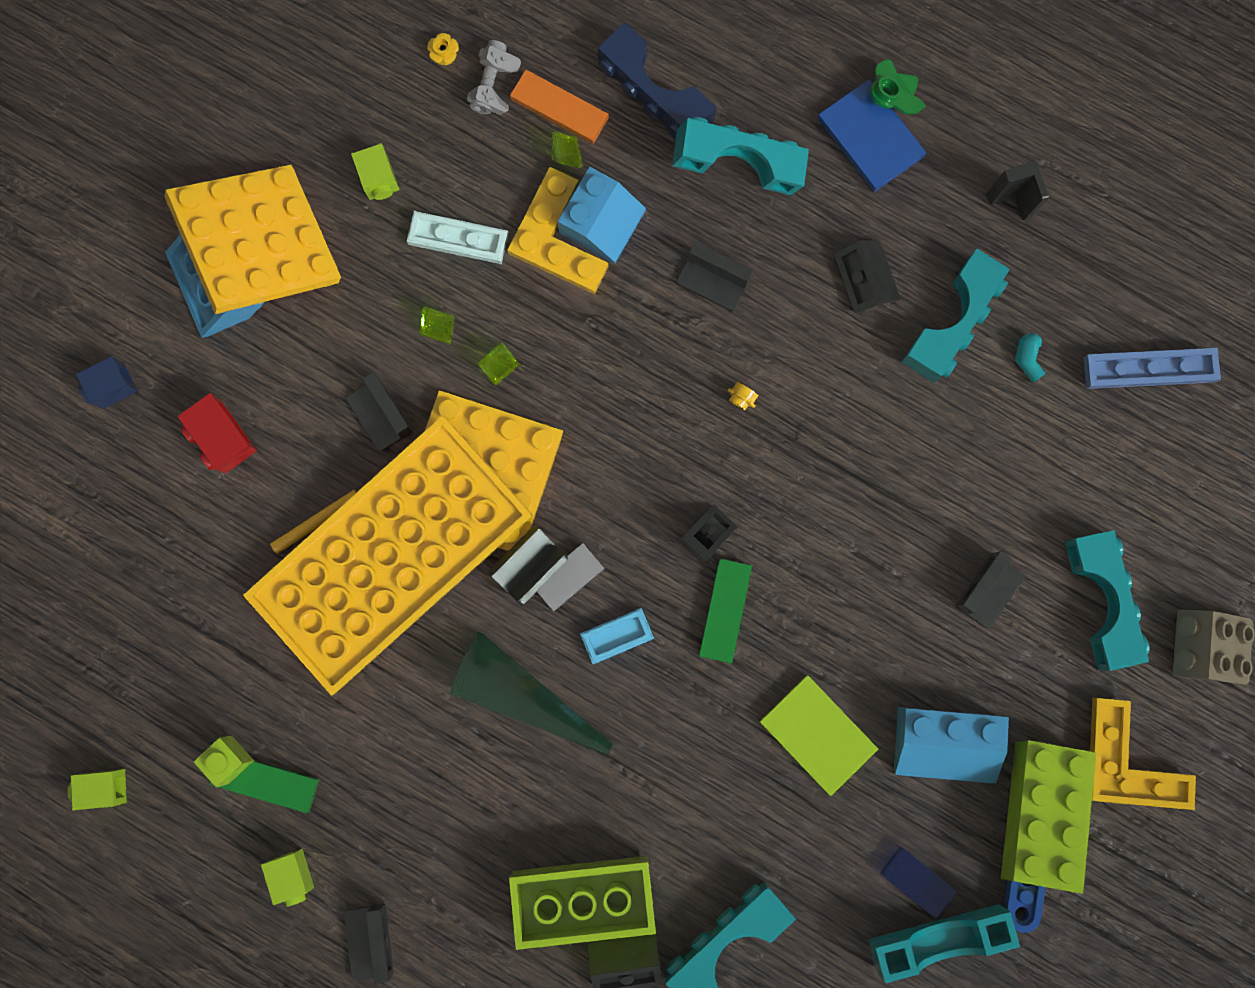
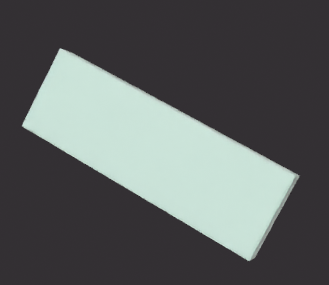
M414 211L407 243L416 247L502 264L509 234L507 230Z

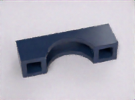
M624 22L598 47V65L603 73L608 77L614 76L621 83L623 91L630 98L634 99L636 97L644 104L643 107L651 118L655 120L659 118L667 126L668 133L675 140L677 129L687 118L701 117L710 124L715 120L717 107L694 86L674 91L661 88L650 80L644 69V63L647 58V42L627 23Z

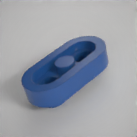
M1007 880L1004 908L1011 912L1016 931L1029 933L1039 926L1046 887L1031 884L1023 885L1020 882ZM1019 907L1024 909V916L1021 919H1017L1015 916V912Z

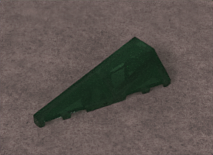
M477 632L461 662L449 694L609 755L613 745L611 741L606 739L483 633Z

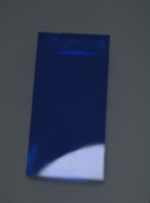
M901 846L880 872V874L936 919L957 893L955 889Z

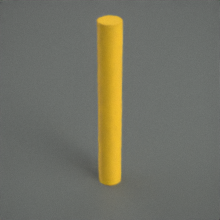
M352 490L270 543L276 554L281 553L315 531L357 493L356 490Z

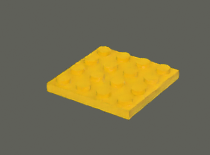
M292 165L167 189L165 191L164 197L214 314L339 283L341 279L340 273Z
M439 390L425 431L442 415L445 416L533 515L498 547L509 551L532 527L563 436V430Z

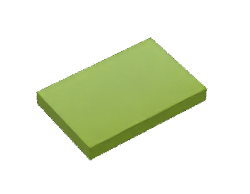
M808 675L759 721L829 796H832L879 750Z

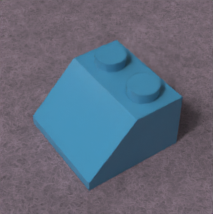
M589 167L558 220L559 234L615 264L643 217L646 208L619 182Z

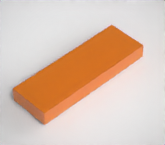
M528 70L524 71L510 95L511 101L591 144H594L609 119L608 113Z

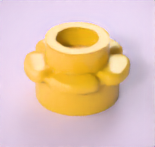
M440 33L436 38L430 39L427 49L430 51L429 56L434 62L440 65H448L455 60L459 46L457 41L451 39L449 34ZM445 46L446 49L442 51L440 47Z
M736 382L732 389L728 388L727 391L731 395L729 401L738 408L745 411L747 407L754 408L756 406L754 402L758 395L750 388L739 382Z

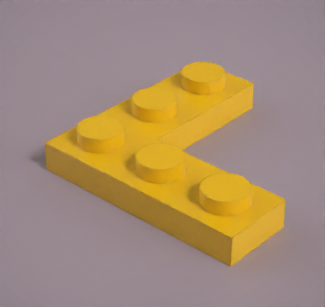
M549 167L507 250L508 254L595 295L608 269V262L553 237L558 227V220L575 193L579 180Z
M1092 698L1090 752L1096 753L1092 801L1195 810V775L1128 769L1131 701Z

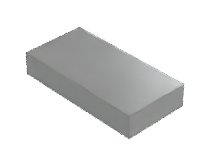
M583 543L567 556L568 560L537 590L538 594L553 611L557 610L604 570V567Z

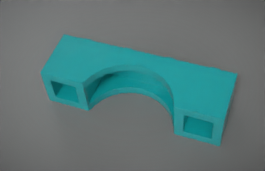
M692 117L687 118L677 129L672 166L703 174L717 158L735 156L745 160L754 168L760 179L762 189L793 195L804 187L809 149L799 147L793 141L785 140L780 142L768 139V136L763 133L749 134L739 131L737 127L732 125L718 126L708 123L704 118Z
M976 249L952 282L961 301V314L957 324L943 330L925 328L916 338L901 363L933 383L942 376L947 378L957 364V361L953 359L959 349L964 352L975 336L970 331L976 323L981 325L990 313L991 308L987 305L991 298L995 297L997 299L1006 288L1008 282L1004 278L1010 269L979 249Z
M1115 530L1064 541L1072 573L1083 575L1093 580L1102 589L1106 597V620L1101 629L1089 638L1097 669L1099 671H1111L1149 662L1147 655L1150 650L1149 643L1140 629V609L1137 603L1133 602L1130 591L1132 579L1128 570L1124 568L1121 557L1123 555V545L1119 537H1116Z
M765 882L760 886L757 884L752 885L742 895L741 898L744 901L734 910L731 907L726 909L717 918L716 922L718 925L709 934L706 931L699 934L691 943L692 950L684 957L681 955L676 956L666 966L665 984L668 988H718L715 979V966L720 953L729 943L742 937H757L772 943L796 920L795 916Z
M999 904L868 939L876 972L884 983L919 975L921 970L928 965L947 958L963 955L989 956L1020 947L1011 912Z

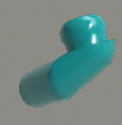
M1035 333L1026 334L1019 340L1015 355L1016 363L1032 383L1046 374L1036 361L1042 340Z

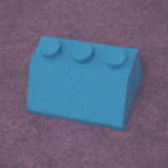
M181 234L166 250V256L201 338L211 336L249 319L264 304L262 302L214 314Z
M898 707L894 775L996 784L1007 754L1009 717Z

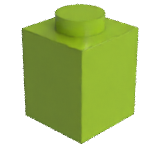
M382 143L351 154L361 184L369 200H383L390 197L393 192L400 190Z
M226 736L216 740L194 763L217 788L229 784L254 760L233 736Z
M125 769L71 775V782L68 785V798L72 802V811L114 807L127 803Z
M303 848L270 859L261 865L273 905L285 902L286 907L303 902L306 900L305 894L314 888Z

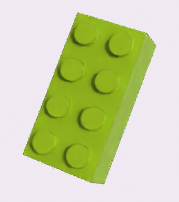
M1029 740L1015 742L1001 879L1083 894L1096 761L1095 752Z
M648 856L512 871L509 877L516 950L656 934Z

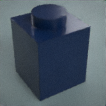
M113 356L76 374L81 384L78 386V391L84 401L101 409H105L138 392L125 364Z

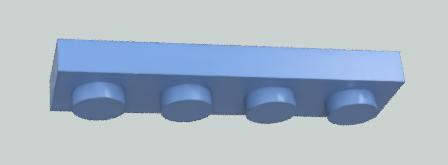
M1218 348L1088 354L1083 357L1086 389L1215 383L1221 380Z

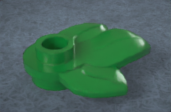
M890 59L884 60L876 66L874 70L875 81L870 86L869 92L872 100L878 106L895 108L901 113L908 115L917 114L926 107L918 97L914 96L919 81L917 76L897 73Z

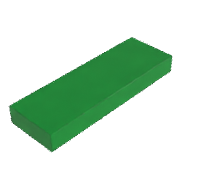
M719 559L699 657L732 664L752 565Z
M254 760L229 784L218 788L308 813L310 812L320 779Z

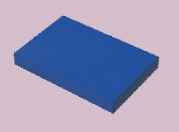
M869 79L821 112L817 120L875 193L923 159L927 152L892 108L880 107L872 100L869 92L872 82Z

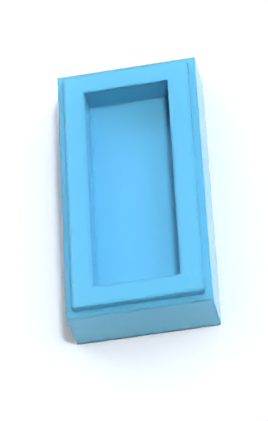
M642 608L580 633L592 664L654 639Z

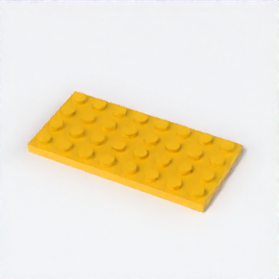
M442 415L243 596L332 696L533 515L447 418Z

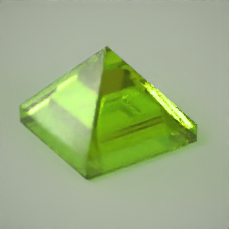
M556 131L553 132L552 159L559 164L579 169L583 167L577 137Z
M424 306L422 308L419 335L450 344L455 316Z
M502 342L477 363L495 386L520 365Z

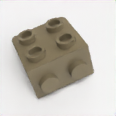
M1177 610L1173 676L1247 685L1253 670L1251 662L1252 642L1255 637L1253 621L1250 618L1216 611Z

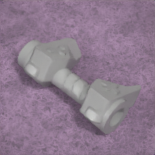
M490 40L485 48L480 49V63L485 66L481 84L472 89L467 96V100L470 103L469 107L480 114L494 112L502 115L508 111L509 105L500 99L492 86L494 85L497 72L517 73L521 65V60L507 53V46L497 40Z

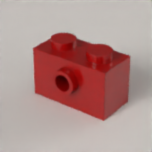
M209 393L177 416L184 425L180 428L181 432L191 444L197 443L202 450L199 456L210 470L215 468L226 474L258 451L221 399L212 393Z

